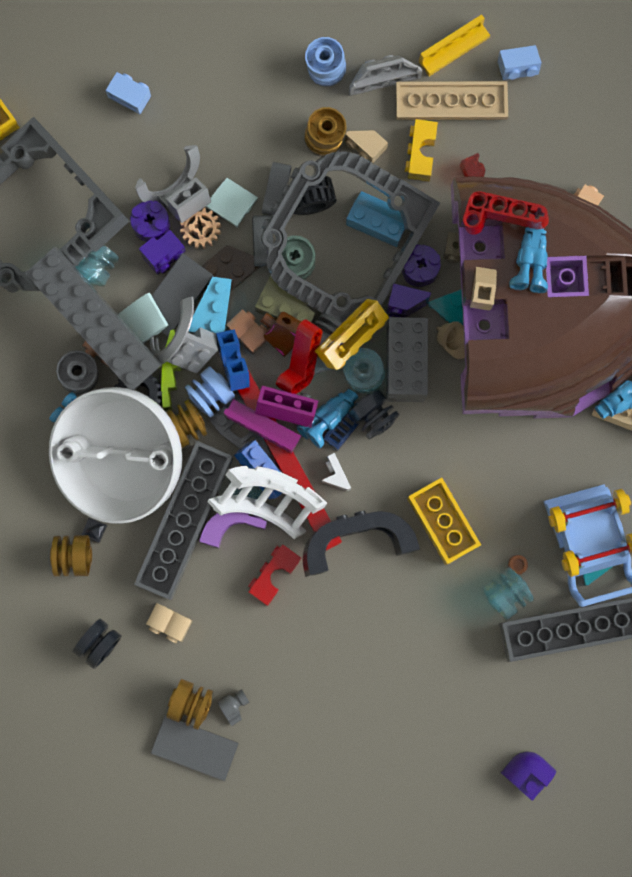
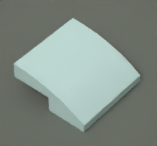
M226 178L210 198L211 203L206 208L238 227L245 215L250 212L258 197Z
M150 293L145 294L118 314L143 343L152 336L158 335L168 326Z

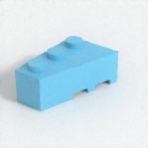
M212 277L193 315L189 332H196L200 327L215 334L225 331L232 279Z

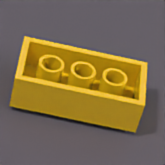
M443 478L408 496V502L445 566L481 546Z

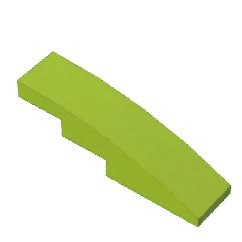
M170 330L166 347L176 333L175 330ZM169 362L163 363L161 376L162 404L165 411L172 410L170 391L177 390L175 371L182 370L181 367Z

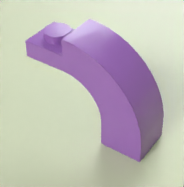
M231 512L223 515L217 513L204 527L199 542L219 548L224 533L231 526L246 524L265 530L267 521L256 515L251 517L249 513Z

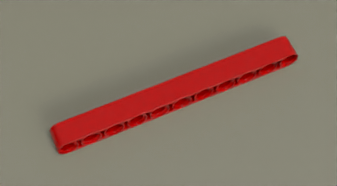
M249 371L250 387L237 391L246 406L256 411L260 390ZM265 416L277 423L275 418ZM264 439L281 472L298 480L297 484L303 488L309 487L314 491L294 452L291 454ZM298 502L301 509L303 510L305 506ZM324 508L314 514L310 512L307 516V520L314 532L331 522ZM340 537L332 539L328 543L326 551L342 543Z

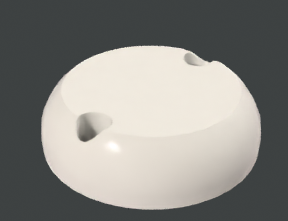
M108 387L81 395L68 404L60 413L50 436L49 461L56 484L75 508L83 514L102 522L129 523L153 513L170 497L177 485L182 469V447L173 422L155 401L131 389Z

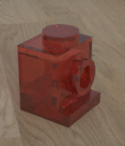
M478 153L461 161L459 167L465 177H484L486 171L483 163L478 161L480 157Z

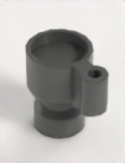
M242 689L237 691L235 696L227 695L217 701L231 726L242 720L239 707L250 703Z

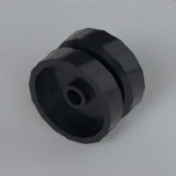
M101 618L86 631L72 651L79 658L85 657L90 652L86 663L93 669H96L112 653L122 637L116 630H111L105 635L109 625Z

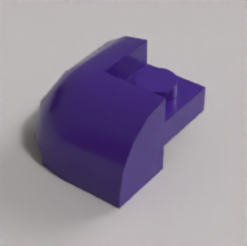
M527 751L513 757L500 773L533 801L541 790L548 786L557 771L540 755Z

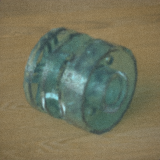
M103 246L97 252L92 250L75 267L90 284L105 287L110 274L104 268L114 269L115 265L112 262L116 263L119 257L108 247Z
M359 348V351L351 356L343 366V372L349 386L360 393H370L377 390L385 378V369L381 357L375 351L368 348ZM362 369H369L366 373H360Z
M510 567L505 570L507 577L502 573L499 574L501 585L495 580H491L482 587L488 602L506 620L518 612L514 603L524 608L526 606L524 599L528 603L534 600L526 582Z

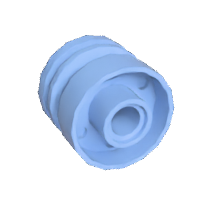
M321 37L308 45L305 52V61L310 78L321 86H332L342 80L346 73V61L341 44L333 38Z
M209 366L200 374L203 380L202 384L193 379L192 383L196 389L194 390L190 385H186L184 388L194 405L211 418L214 416L210 409L211 406L218 412L220 409L216 402L220 400L223 404L227 405L235 398V395L230 390L229 384L220 373H216Z

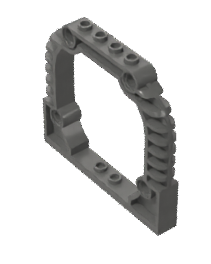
M35 117L31 118L1 147L3 152L0 154V185L18 168L29 169L35 160L53 158L58 154L66 163L63 166L69 173L72 174L74 172L77 175L75 179L81 186L85 184L94 193L88 199L86 217L81 218L76 223L75 230L77 233L60 249L74 266H78L79 262L86 258L92 250L97 252L129 222L126 216ZM0 260V286L11 293L17 292L19 289L27 292L40 291L25 274L27 271L23 272L15 265L3 263Z
M351 152L330 153L316 161L310 160L302 163L299 169L295 167L290 176L292 178L290 185L286 184L281 192V195H283L280 202H275L271 209L273 215L270 219L267 218L261 227L264 229L261 234V242L266 247V265L272 279L285 292L316 310L331 315L341 323L366 299L377 300L382 306L440 202L404 180L398 179L364 157ZM307 165H310L314 168V174L312 176H308L305 173V167ZM328 171L346 172L382 192L388 197V207L391 210L400 212L404 229L411 232L401 251L395 253L392 259L394 263L391 268L388 267L384 272L383 278L385 279L374 298L365 295L351 299L344 292H336L330 295L297 276L288 268L282 256L287 243V233L284 228L308 186H315L321 183ZM396 196H400L402 199V204L399 207L394 204ZM269 233H273L276 236V241L273 244H269L266 240ZM343 296L345 304L339 307L336 304V300L338 297Z

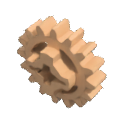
M203 208L202 212L198 211L185 222H180L181 227H183L180 229V232L185 234L183 236L184 241L189 239V246L194 243L196 249H198L199 245H202L203 249H205L206 244L213 246L212 240L218 241L216 235H221V231L217 228H220L221 224L217 222L218 216L212 217V210L206 213V208ZM199 222L203 227L202 235L199 231Z

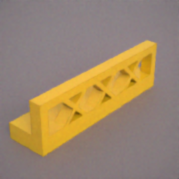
M482 14L420 53L419 63L429 77L490 38L489 32L483 25L485 18Z

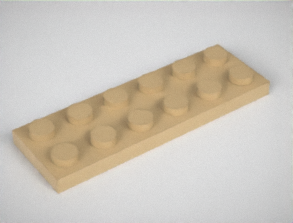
M507 81L396 82V120H507Z

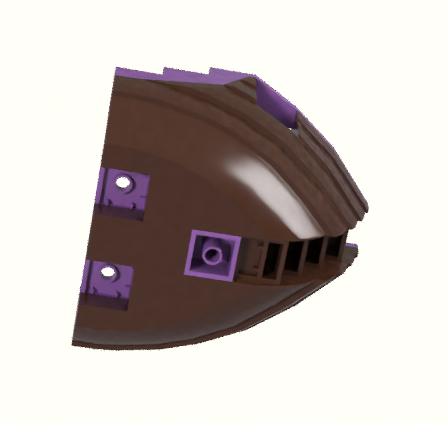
M454 177L451 184L453 224H458L466 363V367L461 374L462 413H498L499 416L533 415L534 419L573 417L606 397L632 376V229L600 206L550 184L514 177ZM481 191L540 204L547 209L549 223L544 230L547 231L545 236L548 258L547 268L542 270L543 278L548 284L547 292L534 293L530 291V283L533 277L532 267L529 269L528 288L514 290L509 287L511 278L517 276L520 271L516 261L518 251L522 245L525 228L528 227L486 218L483 230L479 234H469L466 231L463 216L471 194ZM478 201L474 206H482L484 202ZM496 206L494 210L500 211L504 206ZM517 210L514 212V215H521L524 211ZM471 220L469 225H476L478 221ZM476 243H483L485 250L478 252L474 247ZM476 267L496 270L494 305L490 311L470 308ZM487 321L490 328L486 331L481 330L479 322Z

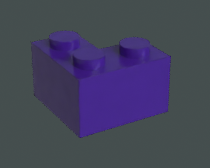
M171 230L158 240L152 237L139 248L143 259L157 275L165 273L170 268V265L174 261L177 262L182 253L186 252L185 246Z

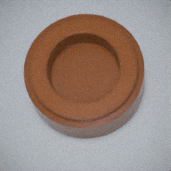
M515 555L508 561V569L513 574H522L528 568L526 558L521 555Z

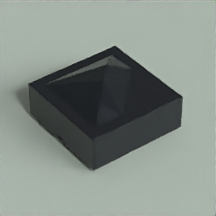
M88 518L82 535H88L89 539L100 543L107 525Z

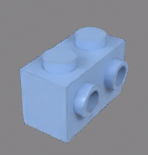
M534 45L501 50L498 66L503 80H513L520 77L539 75L541 60L537 47Z
M116 72L106 89L108 98L138 114H141L151 97L149 87L146 84L133 81L125 73L122 75Z

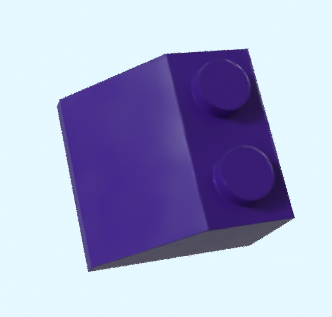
M393 284L386 314L390 315L389 317L406 318L428 304L431 293Z

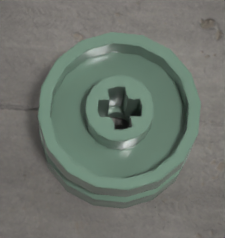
M292 235L287 237V243L282 256L288 268L297 276L306 280L315 269L316 253L314 247L309 240L302 236Z

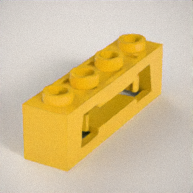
M366 299L315 352L327 368L338 370L346 364V361L359 351V348L372 338V335L385 325L389 316L377 300Z

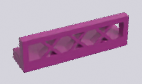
M234 399L229 408H226L223 413L225 418L291 454L301 438L297 433L264 415L255 413L253 409Z

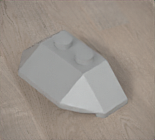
M388 55L377 61L374 59L368 60L365 64H362L351 82L349 95L352 96L396 85V82L420 79L422 69L399 55Z

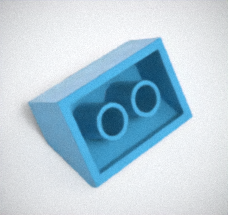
M362 191L355 200L346 220L347 226L395 247H398L405 232L404 223L399 211L391 210L387 202Z

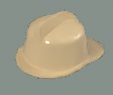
M456 321L446 323L442 327H437V341L439 345L454 358H465L464 326Z

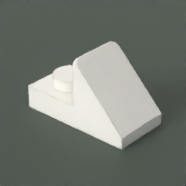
M335 453L327 456V468L330 473L334 472V475L323 479L322 483L344 491L351 490Z

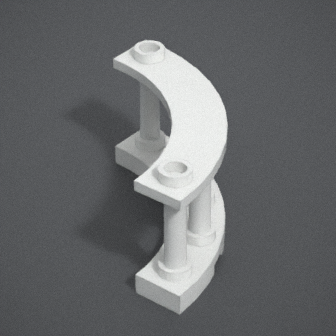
M247 466L229 469L226 476L230 479L231 483L223 495L213 497L207 501L219 515L231 512L253 514L274 523L293 539L306 533L301 524L310 512L314 514L323 509L327 504L323 498L309 487L305 489L298 485V480L279 471L259 466L255 469H248ZM253 486L266 487L258 499L246 497ZM236 488H242L238 495H232ZM274 489L286 494L277 508L265 503ZM293 498L305 506L296 520H293L284 513V510Z

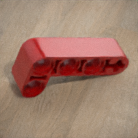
M481 191L471 194L463 216L466 231L471 235L479 234L483 230L486 218L533 229H543L549 223L547 209L540 204ZM478 201L484 202L482 206H474ZM496 206H504L500 211L494 210ZM517 210L524 211L521 215H514V212ZM471 220L478 221L476 225H469Z
M307 319L303 320L297 327L290 367L280 374L276 381L278 388L292 394L299 393L311 383L318 355L315 350L320 346L322 329Z

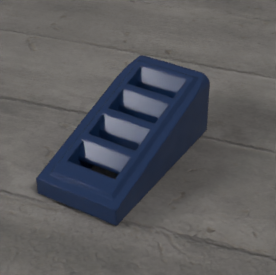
M349 412L323 438L336 451H339L360 424H356L348 415ZM344 418H349L352 422H354V425H350L348 422L344 420ZM343 423L350 430L346 431L344 428L340 426V424ZM335 430H340L345 436L342 437ZM333 434L341 441L338 443L330 436Z

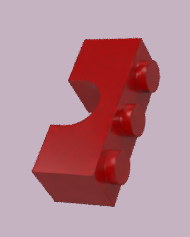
M283 544L281 547L277 546L271 553L272 560L269 563H264L259 570L262 574L258 579L254 577L248 586L250 588L249 593L267 606L279 591L271 583L272 573L281 569L291 575L302 559Z

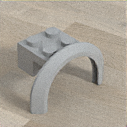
M196 145L184 147L186 165L180 177L171 186L161 191H149L146 183L140 178L135 187L139 198L143 202L158 201L162 203L181 223L211 203L208 189L197 178L193 179L200 163V154Z
M188 297L180 301L181 316L179 325L168 346L160 351L158 338L154 340V336L150 338L151 352L161 363L169 362L198 373L218 351L217 338L215 333L201 327L193 335L188 333L194 313L193 297Z

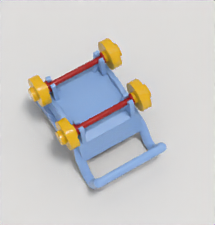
M603 484L543 501L548 513L550 526L553 527L559 547L565 549L561 562L564 571L568 572L569 591L578 605L584 607L632 593V587L585 600L578 592L575 580L577 576L623 564L625 577L632 585V533L627 534L625 539L622 523L618 513L624 515L630 512L629 506L631 501L629 495L625 494L621 488L613 491L612 498L610 490Z

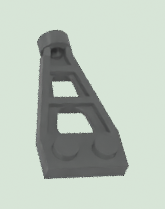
M240 396L234 399L246 406ZM231 402L209 418L217 431L238 449H241L250 438L255 437L274 464L277 463L270 455L262 437L249 431L245 437L240 438L231 432V427L236 423L225 418L223 414L225 409L229 408Z

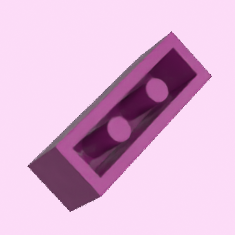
M262 386L255 413L311 428L318 400Z

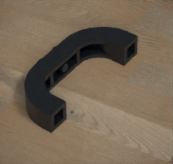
M359 511L354 513L353 517L341 515L336 517L335 521L329 522L317 529L308 539L302 558L305 577L329 571L325 553L328 543L335 538L370 530H379L386 533L392 540L396 556L420 550L419 543L410 525L395 514L383 511L371 513Z

